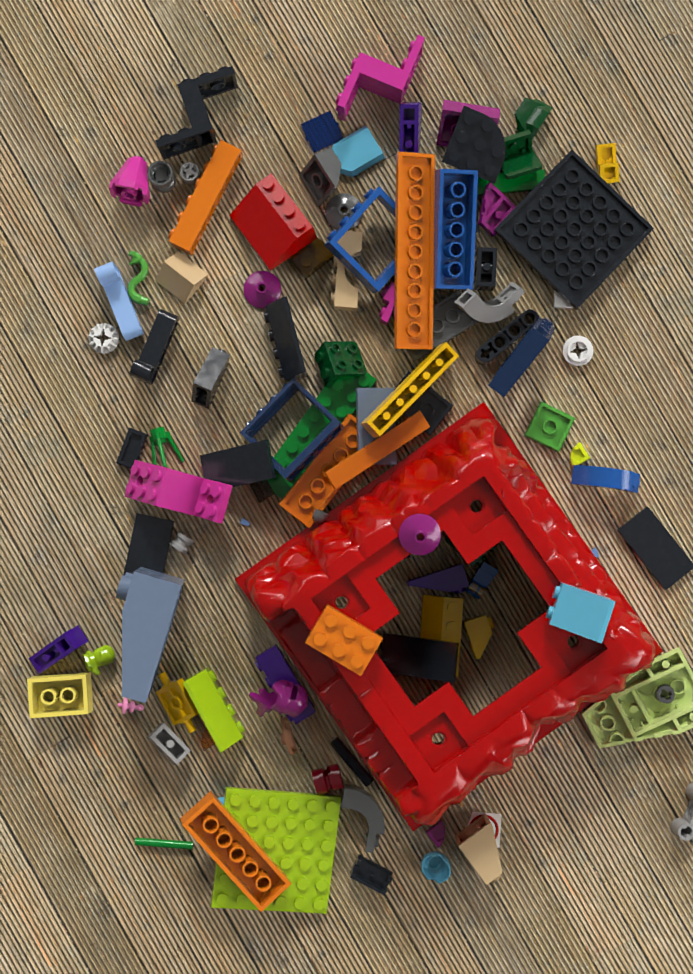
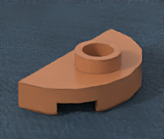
M287 716L280 718L283 732L280 734L282 745L286 744L290 755L297 754L298 751Z

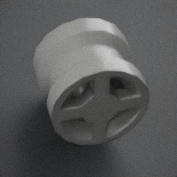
M186 162L181 166L180 175L184 183L195 185L197 179L200 178V172L196 164Z
M179 531L177 538L170 545L186 555L188 547L193 545L194 541Z

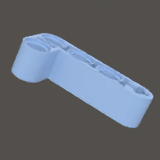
M112 261L94 268L100 284L104 287L125 341L143 335L142 326L132 301L128 296L118 267Z

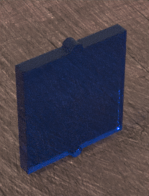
M331 110L301 124L306 136L305 140L309 142L314 153L343 139L339 123L335 121Z

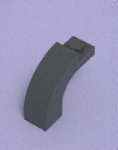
M345 784L341 808L356 810L365 816L369 824L365 851L373 853L374 847H378L379 835L376 834L384 835L385 833L382 809L369 792L360 787Z

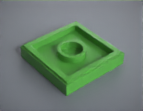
M541 401L524 436L558 453L575 418Z

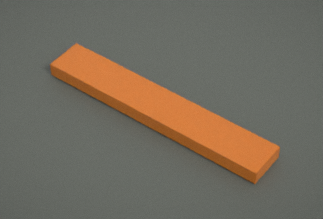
M418 411L324 473L333 488L337 489L428 429L430 425L422 412Z

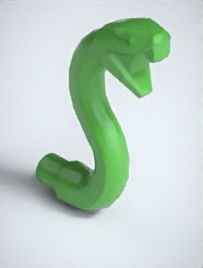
M129 251L128 256H132V261L129 265L139 264L141 271L129 282L127 287L128 296L134 303L148 306L150 299L135 292L136 285L142 282L148 274V263L139 253Z

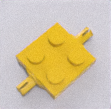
M166 672L159 674L158 676L163 686L155 693L173 726L185 724L189 734L197 729L191 719L199 714L183 685V678L170 682Z

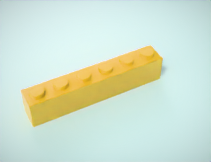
M447 342L438 345L361 425L373 438L380 437L459 355Z

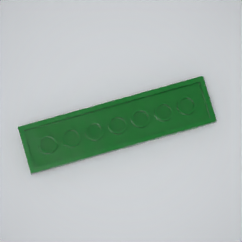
M366 373L364 376H340L333 386L324 387L316 400L342 423L348 414L352 415L356 410V388H372L377 379L369 373ZM312 404L274 458L286 469L331 422ZM274 468L276 478L260 481L259 483L283 499L305 469L290 483Z

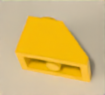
M485 614L463 620L469 643L476 659L481 658L492 636L491 629L494 628L491 617L487 618Z

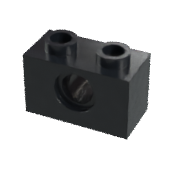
M477 248L475 252L474 290L493 291L496 287L497 248Z

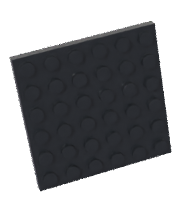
M571 150L494 229V232L577 310L654 228L580 156Z

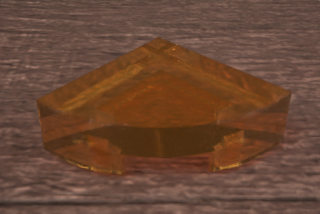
M207 727L201 738V745L204 751L215 744Z

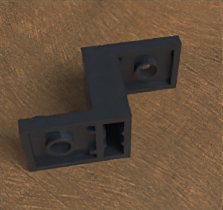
M223 66L215 72H206L197 78H188L177 84L192 128H183L175 134H165L155 140L163 160L217 142L203 99L238 88L233 66Z

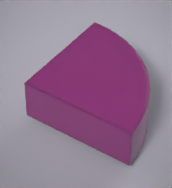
M439 820L426 830V833L437 848L442 845L445 838V826L442 820Z

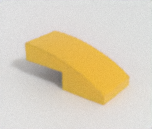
M616 143L595 145L598 175L607 183L620 182L619 162L616 159Z

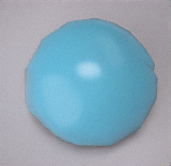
M432 851L424 855L421 861V871L427 880H434L440 884L448 880L451 875V864L445 854Z

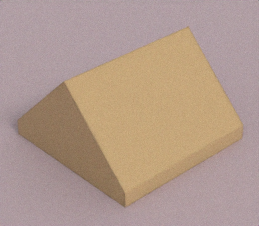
M178 251L163 262L155 281L186 304L208 277V274Z

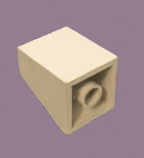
M485 813L456 834L455 839L463 854L484 883L488 885L499 880L502 869L493 826Z

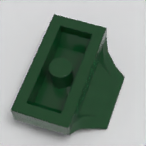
M525 97L514 114L517 121L515 132L520 133L529 130L532 133L533 140L553 108L538 99L533 100Z

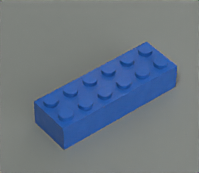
M438 169L435 171L434 289L473 290L478 170Z

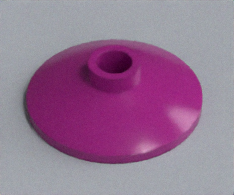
M257 271L251 274L244 284L246 300L256 308L266 309V305L280 298V281L274 274L268 271ZM264 285L266 288L264 291H259V286Z
M426 514L409 516L403 521L399 529V540L402 547L414 555H425L432 552L438 546L441 539V530L438 523ZM419 533L424 534V538L421 540L416 538Z

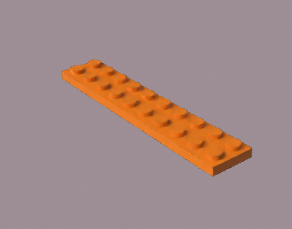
M396 153L394 349H433L435 154Z

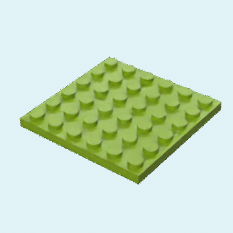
M226 787L224 806L281 868L291 882V885L267 906L264 911L327 914L341 804L340 795H317L315 793ZM216 863L211 908L259 910Z

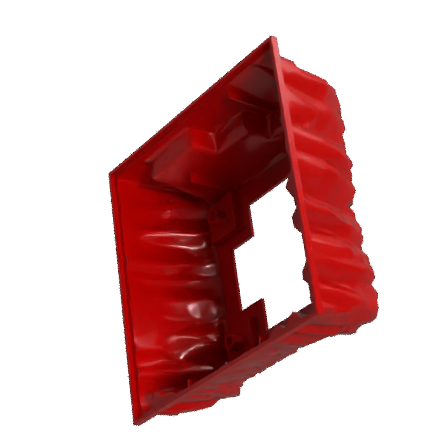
M484 402L328 512L329 517L325 523L320 525L314 522L310 528L307 527L235 578L238 585L412 831H415L422 825H434L450 805L460 804L471 791L475 790L477 785L488 777L503 775L512 770L516 757L527 756L534 750L535 743L563 723L571 721L578 712L591 703L604 701L612 693L624 691L627 676L639 670L651 668L655 660L654 658L663 652ZM474 500L478 501L481 505V509L478 512H473L470 508ZM414 514H426L435 519L441 532L444 530L467 564H470L497 543L503 541L548 606L553 607L555 598H552L556 585L560 586L561 582L615 601L602 643L550 625L548 618H546L547 611L518 631L517 634L541 667L474 716L449 682L414 706L376 651L360 676L305 643V640L327 604L372 631H376L400 614L376 578L411 554L400 543L399 529L403 521ZM419 533L416 538L421 540L424 538V534ZM342 596L347 599L348 603L344 608H339L336 605L335 601L338 597ZM575 636L577 642L574 646L570 647L568 645V638ZM441 733L443 735L442 741L438 743L432 741L434 734Z

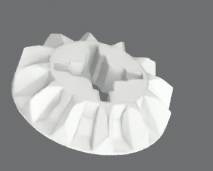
M107 323L96 324L88 336L89 345L93 350L102 354L112 352L119 343L117 330ZM105 332V335L111 339L105 340L102 346V341L96 337L102 336Z
M573 336L563 345L562 354L565 361L569 362L572 366H582L591 360L593 346L587 338ZM576 344L578 349L585 350L579 354V359L576 353H570L576 348Z

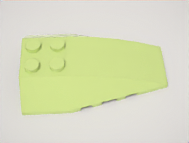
M679 647L655 657L651 668L639 670L628 675L624 691L612 693L606 700L593 703L581 713L599 749L625 744L626 742L643 741V739L653 737L659 738L669 734L676 735L693 728V672ZM662 684H668L674 690L675 697L670 703H662L657 698L656 690ZM664 689L662 690V694H660V696H665V698H668V693L671 694V692H667Z

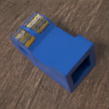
M483 561L478 566L465 592L479 600L499 570Z

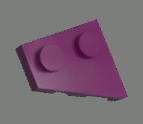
M491 182L485 186L478 224L492 237L496 235L494 229L516 206Z

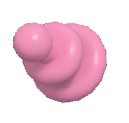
M124 698L122 703L117 704V707H122V714H125L127 709H129L130 713H133L134 709L138 711L144 709L142 704L135 705L133 700L128 703V698Z

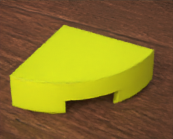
M580 442L573 447L570 453L572 468L573 465H580L590 459Z

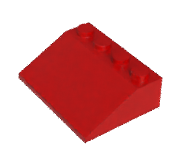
M272 173L256 183L229 215L270 271L317 239L313 226Z

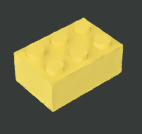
M91 672L42 675L27 679L30 718L89 714L93 711Z

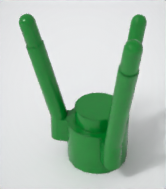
M165 427L150 430L151 437L149 439L154 465H157L156 445L159 448L163 467L167 468L162 444L167 443L166 439L169 441L180 462H184L181 453L171 438L170 431L166 432Z

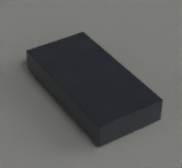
M129 428L116 463L131 469L134 460L139 461L148 434Z

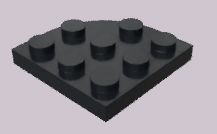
M463 106L442 163L459 170H478L479 178L495 184L504 162L506 150L501 129L489 116Z

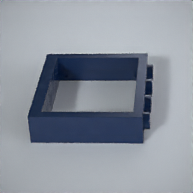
M539 317L498 369L488 386L505 397L550 341L555 330L553 327L554 323L545 317L544 319Z
M294 377L288 384L285 383L283 385V389L278 394L270 398L269 403L265 407L257 411L256 416L245 424L246 427L240 432L249 443L258 442L254 436L298 391L331 422L286 469L272 456L274 468L290 483L345 428Z

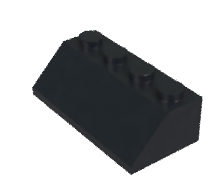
M287 296L266 305L267 311L263 312L266 323H270L271 330H268L270 341H275L276 348L273 349L275 360L279 359L281 367H277L280 379L284 378L285 382H289L293 377L296 380L307 377V372Z

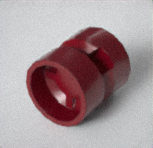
M338 763L327 766L326 770L318 768L311 771L317 795L328 793L329 789L336 791L344 788Z

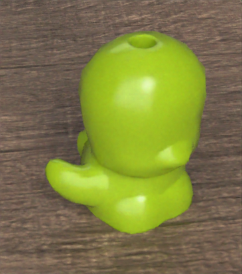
M103 645L95 649L93 653L91 650H87L83 654L87 671H91L95 675L100 674L99 666L113 663L116 657L114 649L109 645Z

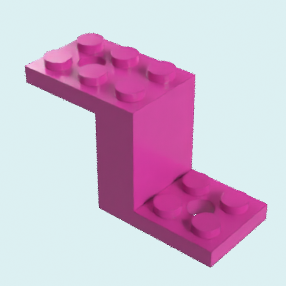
M417 35L416 40L411 41L408 48V56L404 58L401 68L360 52L358 58H354L352 61L350 76L347 75L344 80L343 93H339L336 99L338 119L345 121L359 87L401 104L422 56L425 37Z
M134 460L124 497L222 524L232 485Z

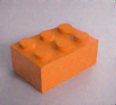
M327 604L305 643L361 676L383 638Z

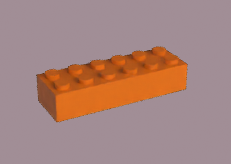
M212 791L206 794L180 818L184 828L260 912L291 885L288 876Z

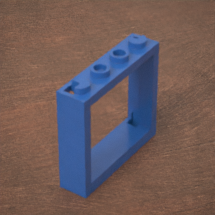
M380 186L374 190L371 188L363 196L365 200L362 203L358 202L351 209L353 213L349 217L345 216L339 222V229L331 231L327 237L328 241L324 244L372 293L379 292L395 274V258L374 280L337 242L376 198L395 217V202Z

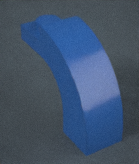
M573 465L571 484L638 493L640 474L614 468Z

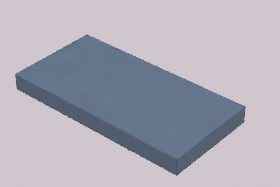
M356 388L357 451L376 439L366 431L361 423L394 391V388ZM395 422L384 433L395 427ZM396 450L373 465H396Z

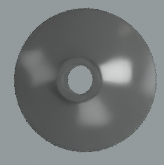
M347 193L337 194L332 197L325 209L328 223L338 230L340 227L339 222L345 216L349 217L353 213L351 209L360 201L355 196ZM345 207L348 211L346 213H342L340 211L341 208ZM363 214L348 229V231L354 229L359 225V223L362 220Z

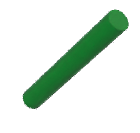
M135 838L136 846L193 850L194 842Z

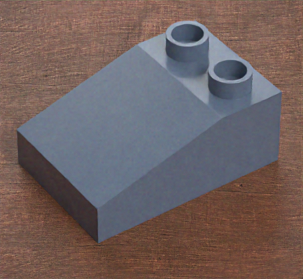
M144 567L138 568L134 571V574L126 572V575H122L116 593L117 599L125 601L122 610V697L143 703L147 702L153 688L185 579Z

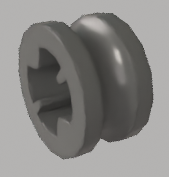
M662 684L656 690V695L660 702L667 704L673 701L675 693L670 685ZM665 689L667 692H671V694L668 693V698H665V696H660V694H662V690Z

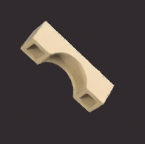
M347 231L337 243L352 258L361 256L363 232ZM334 256L333 266L337 267V274H333L332 285H336L335 293H331V304H334V310L357 311L358 288L348 282L345 276L346 267Z

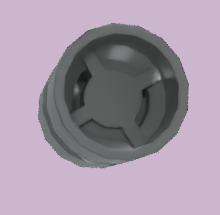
M156 161L150 165L148 177L153 187L161 193H167L174 189L176 177L171 166L165 161Z

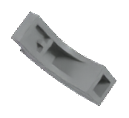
M511 282L495 298L482 301L476 293L467 289L455 301V304L473 319L484 323H492L510 316L515 311L512 305L525 292L520 286Z

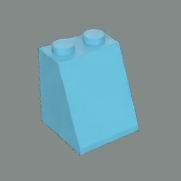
M562 582L560 586L556 585L552 598H555L553 607L549 606L546 613L548 623L602 643L615 601Z

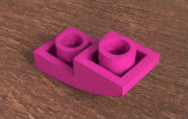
M391 282L390 286L386 285L381 294L383 296L382 302L388 306H383L379 314L381 316L380 323L386 326L394 307V282Z

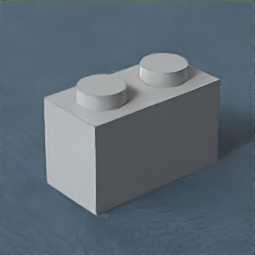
M160 723L146 737L173 765H178L191 751L165 723Z

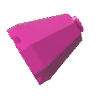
M134 156L126 160L110 182L109 191L111 196L116 198L117 195L123 204L138 207L142 206L143 202L145 204L149 203L148 166L142 157Z

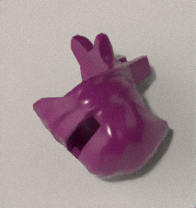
M284 679L273 684L272 689L274 691L268 693L265 688H261L258 691L259 694L254 692L249 694V698L257 705L256 713L259 717H262L265 712L270 713L274 710L280 714L284 713L296 718L305 710L308 704V694L305 688Z

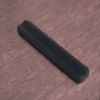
M338 737L333 739L330 743L333 749L366 787L373 782L371 775Z

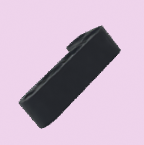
M162 309L159 310L139 360L135 359L131 366L130 376L150 385L153 384L178 325L179 316Z
M528 309L479 347L475 352L476 362L480 365L488 364L525 333L527 334L540 317L538 313ZM524 316H531L533 323H526ZM509 328H516L518 330V335H511L509 332ZM495 339H500L503 341L502 348H498L495 346ZM490 348L491 352L487 357L481 358L480 355Z

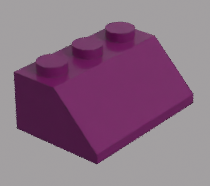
M444 100L436 145L448 147L463 106L489 116L497 125L500 119V109Z

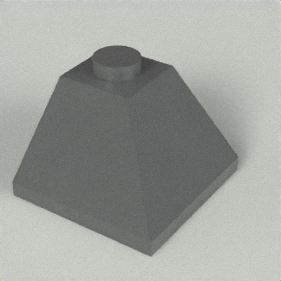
M332 148L314 154L299 174L318 206H321L339 182L341 162Z

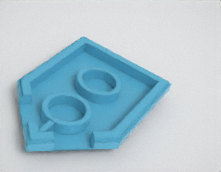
M367 126L333 144L332 147L341 162L340 174L354 177L385 159L382 150Z

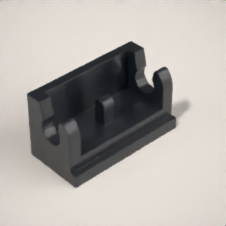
M358 854L350 870V878L384 896L389 882H392V871Z

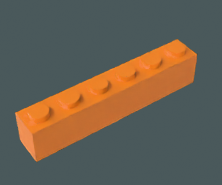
M220 140L219 144H215L213 147L211 160L205 163L203 167L204 173L201 178L197 179L193 195L190 194L186 200L187 206L184 212H180L177 218L178 224L175 229L172 228L168 236L171 246L191 256L243 157L241 149L223 140Z

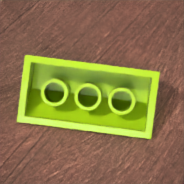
M207 667L188 677L183 682V685L221 753L243 738L245 728L242 722L237 721L234 714H236L233 705L227 703L225 690L216 683L218 679L215 672Z

